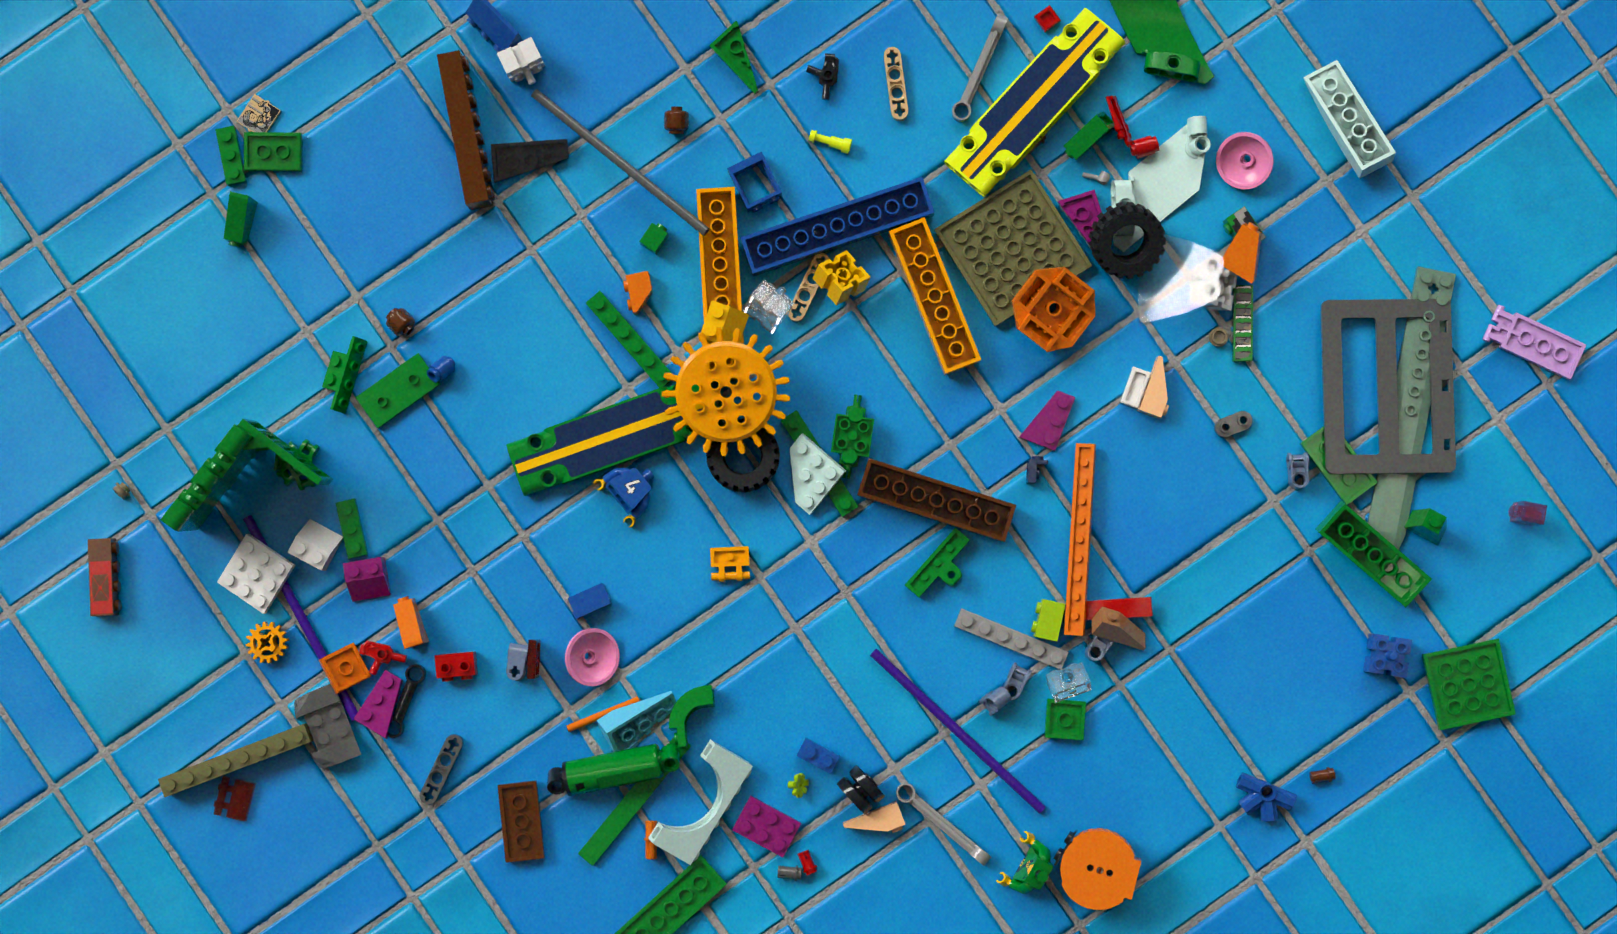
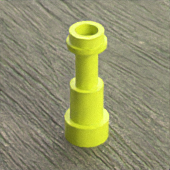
M811 130L808 141L828 144V147L849 154L852 139H842L835 136L828 137L817 134V130Z

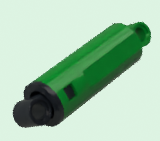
M650 744L565 761L562 763V768L555 767L549 770L547 789L555 795L566 791L569 796L659 779L664 776V771L674 772L679 768L680 751L675 745H666L660 750L657 744Z

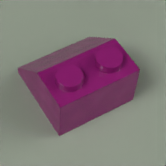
M385 557L343 563L345 581L352 602L391 595Z

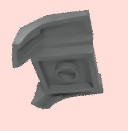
M331 684L313 690L295 700V717L297 719L304 716L318 750L310 756L319 768L323 769L361 755L342 702Z

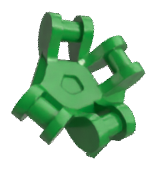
M307 439L302 442L299 449L293 441L288 443L290 447L311 463L313 457L316 456L320 449L319 445H312ZM305 450H307V451H309L310 453H309V455H306V454H304L303 452H304ZM275 453L274 471H277L278 477H282L285 486H289L295 480L300 491L305 490V487L316 486L309 478L302 480L300 476L304 474L296 472L291 468L292 465L279 459Z

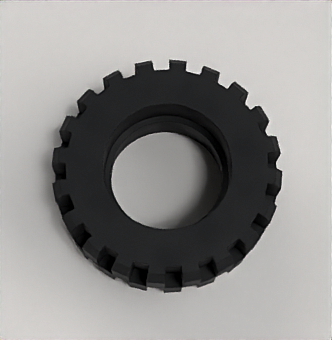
M1120 202L1116 203L1115 208L1107 207L1105 214L1101 212L1097 216L1099 220L1098 222H1093L1092 228L1094 230L1089 233V238L1091 239L1089 246L1092 250V255L1102 269L1110 275L1114 274L1116 278L1122 279L1125 276L1127 279H1133V275L1138 277L1144 276L1143 272L1146 270L1148 272L1152 271V265L1154 263L1158 265L1160 262L1159 255H1164L1165 252L1163 245L1166 244V238L1164 237L1165 231L1161 222L1149 209H1146L1141 204L1135 205L1133 202H1127L1124 205ZM1125 226H1139L1144 232L1141 246L1129 255L1121 256L1113 253L1111 241L1115 233Z
M745 418L739 419L738 422H744ZM763 427L756 432L762 442V445L759 447L761 450V461L755 470L746 474H740L731 470L726 463L725 456L721 455V442L712 441L711 448L706 453L707 465L712 476L723 487L734 492L746 493L758 490L768 484L776 473L780 458L778 443L774 435L768 433Z

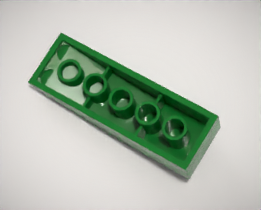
M1340 501L1316 528L1323 537L1405 608L1432 580L1343 501Z

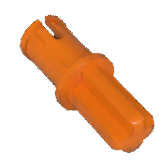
M645 821V838L643 840H645L646 859L657 858V846L648 838L657 825V821Z

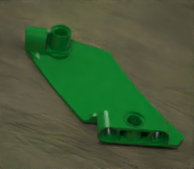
M1109 0L1135 53L1146 56L1144 64L1145 73L1204 85L1214 78L1186 24L1176 0ZM1168 64H1173L1176 68H1172Z

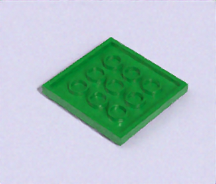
M1498 638L1422 654L1438 730L1516 714Z

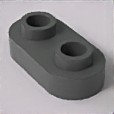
M1239 411L1219 419L1215 423L1214 430L1220 437L1231 436L1248 429L1252 425V416L1246 411ZM1241 417H1244L1246 419L1245 424H1242L1240 422ZM1223 424L1228 425L1227 431L1222 429Z

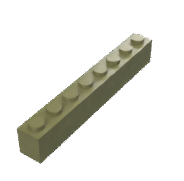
M305 723L159 778L158 781L164 797L171 796L308 744L314 740L308 724Z

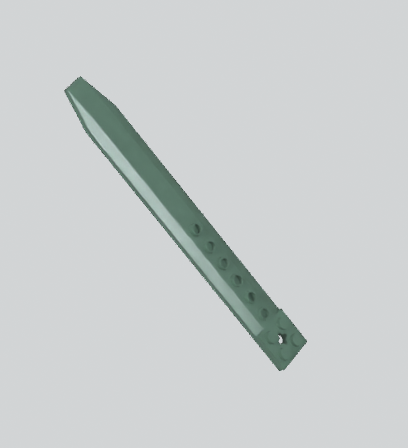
M1418 266L1416 268L1411 299H1419L1422 302L1428 299H1436L1439 305H1445L1448 301L1451 303L1456 274ZM1434 284L1437 292L1431 294V290H1428V287ZM1426 311L1423 318H1407L1397 367L1399 452L1401 454H1421L1431 404L1429 355L1431 332L1429 331V322L1435 319V314L1432 311ZM1427 313H1431L1433 315V318L1431 320H1428L1425 317ZM1440 321V332L1445 331L1446 321ZM1382 473L1376 476L1378 483L1374 486L1367 523L1398 550L1406 534L1404 526L1409 518L1417 473Z

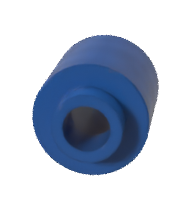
M442 356L429 366L427 375L430 380L435 383L441 382L455 371L454 360L451 357Z

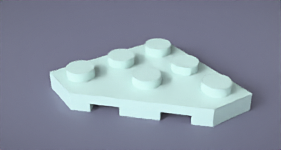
M801 434L790 447L795 503L810 515L846 470L806 435Z

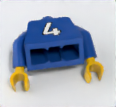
M615 468L604 475L603 479H595L593 484L600 481L602 486L597 490H604L606 487L627 514L631 513V515L624 518L623 523L627 518H630L632 524L629 527H632L636 522L635 519H638L648 507L651 498L649 491L652 489L648 482L654 478V475L649 469L640 473L636 468Z

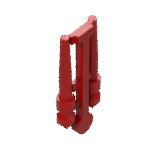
M1113 95L1107 96L1106 100L1115 125L1114 129L1118 133L1117 137L1120 140L1124 139L1126 146L1130 147L1132 146V136L1128 132L1129 127L1125 123L1117 98Z

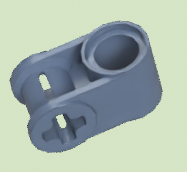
M1304 452L1300 455L1287 453L1286 465L1289 486L1295 490L1302 489L1309 483L1308 453ZM1296 475L1302 478V485L1295 483L1294 478Z
M1094 635L1085 649L1086 658L1090 661L1101 660L1114 641ZM1093 647L1099 650L1097 658H1093L1090 654V650Z
M510 643L506 674L509 679L520 681L526 675L528 645ZM517 667V670H520V674H517L515 677L512 670H515Z
M1016 662L1013 663L1003 685V688L1006 690L1009 686L1015 687L1016 694L1011 697V700H1015L1020 696L1032 672L1030 669L1026 670L1018 666Z
M999 687L987 693L978 702L980 704L983 703L989 711V715L992 716L1011 701V695L1005 688Z

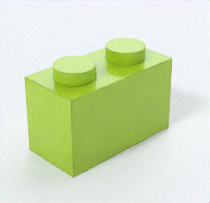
M1041 599V602H1037L1035 613L1038 616L1037 620L1033 621L1031 632H1034L1033 636L1057 642L1066 604Z

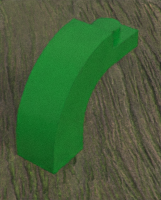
M712 685L699 686L687 691L677 700L672 708L669 718V729L671 731L677 730V733H674L675 745H678L680 749H688L687 721L691 714L701 708L715 707Z

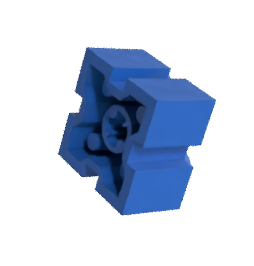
M1369 633L1366 649H1371L1370 657L1365 656L1363 671L1384 674V670H1387L1386 675L1407 678L1409 663L1404 662L1405 655H1410L1412 640L1391 637V641H1389V636Z

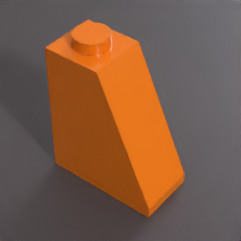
M1249 222L1248 224H1242L1219 264L1252 284L1257 276L1262 233L1258 231V226Z
M406 596L397 599L398 603L393 604L404 649L428 643L429 640L415 598L409 599Z

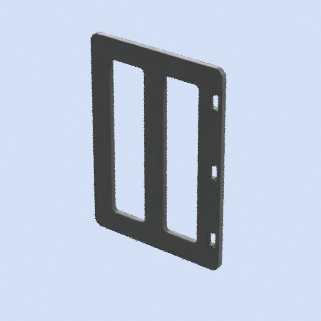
M1419 299L1324 301L1321 304V342L1326 471L1330 474L1449 473L1454 471L1456 468L1450 302L1448 301L1445 305H1439L1436 299H1428L1424 302ZM1426 311H1432L1435 314V319L1429 322V331L1431 332L1429 355L1432 453L1401 454L1399 452L1396 318H1423ZM1427 313L1425 317L1428 320H1431L1433 318V315L1431 313ZM1343 318H1373L1375 320L1379 453L1377 455H1347L1345 453L1341 320ZM1440 321H1446V332H1440ZM1442 380H1448V391H1442ZM1444 439H1450V451L1444 450Z

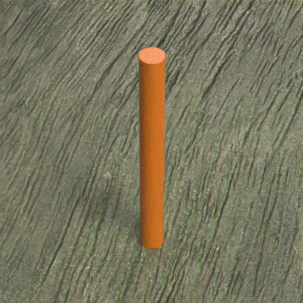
M637 696L566 725L568 732L594 723L612 710L639 702V697Z

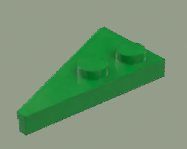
M735 21L709 47L755 95L758 93L757 84L738 22Z

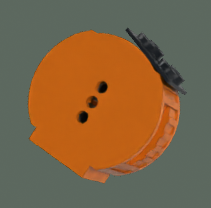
M1104 828L1087 829L1075 835L1078 831L1077 829L1074 833L1070 831L1064 840L1066 843L1065 848L1062 849L1060 847L1053 858L1056 860L1054 865H1057L1062 857L1060 867L1061 885L1067 895L1077 904L1093 910L1115 907L1122 903L1124 898L1132 900L1141 858L1134 857L1135 852L1129 842L1120 834Z

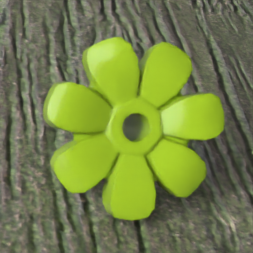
M803 773L796 774L794 781L788 782V788L793 789L792 794L797 798H802L803 794H807L805 786L809 785V780L805 779Z

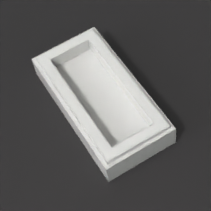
M1133 366L1120 403L1139 409L1151 373Z

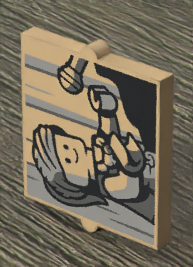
M254 94L236 122L246 127L249 132H268L281 113V110L270 104L269 100L265 101Z

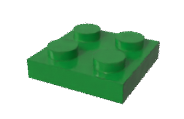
M1047 698L1044 737L1084 740L1086 701Z

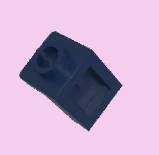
M1032 456V459L1027 460L1026 483L1034 484L1036 480H1039L1040 469L1037 468V465H1048V460H1044L1042 456Z

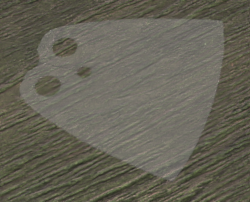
M1164 235L1166 238V244L1163 245L1165 249L1164 255H1159L1160 262L1158 265L1154 263L1152 265L1153 270L1150 272L1144 271V276H1141L1139 280L1138 312L1140 323L1183 314L1216 300L1221 292L1219 276L1224 269L1223 257L1213 250L1191 241ZM1211 260H1215L1218 264L1214 272H1209L1206 269L1207 263ZM1197 274L1201 277L1199 281L1194 280ZM1209 283L1213 284L1215 288L1213 294L1205 295L1203 292L1204 286Z

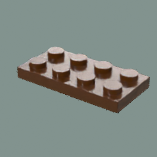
M537 780L499 784L498 795L505 861L515 862L545 858Z

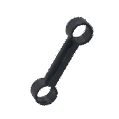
M415 664L406 669L405 677L407 682L392 721L399 723L400 732L396 735L389 733L388 737L390 738L398 737L404 732L403 719L418 683L423 682L426 678V670L422 665ZM413 667H419L422 670L423 675L418 681L410 678V669Z

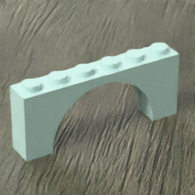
M711 739L700 756L712 766L717 778L718 790L712 808L703 818L690 825L677 827L658 822L648 837L654 845L689 865L699 857L702 846L709 841L712 830L719 825L721 816L729 809L731 800L734 795L740 792L741 784L750 776L751 768L753 767L748 761Z

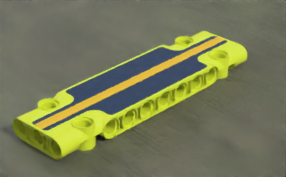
M1084 8L1070 24L1063 28V32L1058 37L1055 36L977 120L970 129L969 134L961 139L960 144L945 159L944 163L981 196L985 197L999 181L1005 178L1006 173L1011 168L1014 169L1041 140L1040 137L1042 136L1043 138L1097 79L1100 70L1107 67L1109 60L1125 44L1124 39L1090 10ZM1074 32L1076 36L1070 38L1067 36V33ZM1097 56H1103L1105 59L1100 62L1097 61L1095 58ZM967 143L974 144L972 149H966L964 146ZM1001 167L1003 170L1001 173L996 174L993 172V169Z

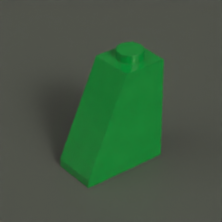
M1104 111L1096 114L1064 145L1066 154L1072 159L1075 158V160L1082 157L1114 128L1115 125L1112 119Z
M231 191L223 239L229 242L228 245L240 248V245L247 246L258 202L248 195Z
M1431 508L1412 510L1404 528L1439 545L1447 528V517Z

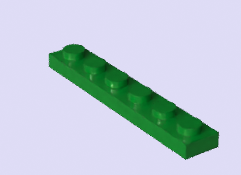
M598 291L586 302L587 306L659 388L664 387L671 381L663 378L664 373H671V371L601 291Z
M797 410L781 420L794 442L801 434H804L820 447ZM839 479L828 493V496L843 517L858 508V505L842 480Z

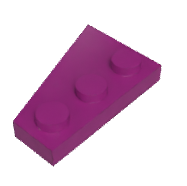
M385 670L354 717V720L387 739L403 680Z

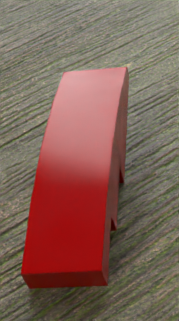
M1152 597L1087 601L1086 620H1092L1101 607L1118 611L1126 618L1153 616Z

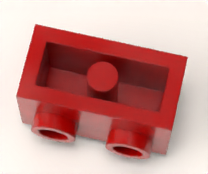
M476 651L435 655L436 678H442V682L454 681V677L461 676V680L473 679V675L478 674Z

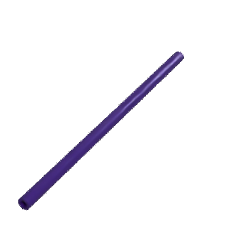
M252 515L245 517L243 521L250 534L268 546ZM286 580L281 591L318 659L327 656V653ZM347 690L338 693V696L351 720L355 721L354 717L358 711Z
M875 649L870 654L880 666L1039 814L1046 808L879 650Z

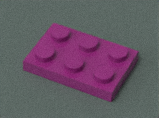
M750 795L732 830L784 857L801 822Z

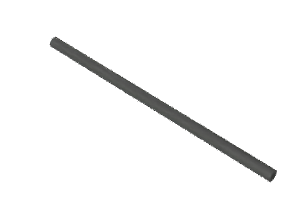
M536 89L532 93L531 97L703 236L708 233L709 227L542 92Z

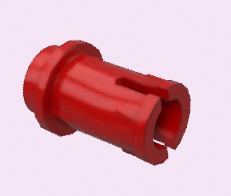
M809 849L797 854L804 869L803 873L805 872L806 875H810L817 871V865L814 864Z

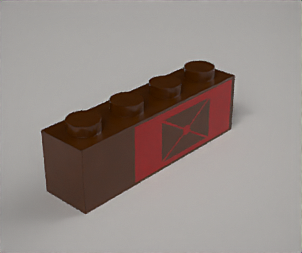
M115 538L88 539L90 616L119 615V611H121V600L118 597V592L121 590V583L118 580L120 563L117 561L119 543L116 542Z

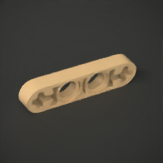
M889 47L884 52V65L891 116L896 121H903L908 116V104L901 53L898 48ZM890 52H893L894 55H897L894 60L895 65L888 67L892 63L891 58H887V56L890 55ZM892 70H897L900 73V77L893 80L890 78L889 73ZM896 88L900 89L903 95L900 98H894L892 91ZM904 101V103H900L901 110L905 112L899 117L894 112L897 111V103Z
M825 253L814 256L788 309V317L793 322L803 320L819 288L817 283L810 284L807 278L810 274H815L816 270L811 269L812 267L817 268V259L822 257L825 258V261L829 259ZM802 291L809 292L810 299L808 301L800 300L799 294ZM796 301L802 305H807L806 308L801 306V316L793 317L791 311L797 309L798 304H795Z

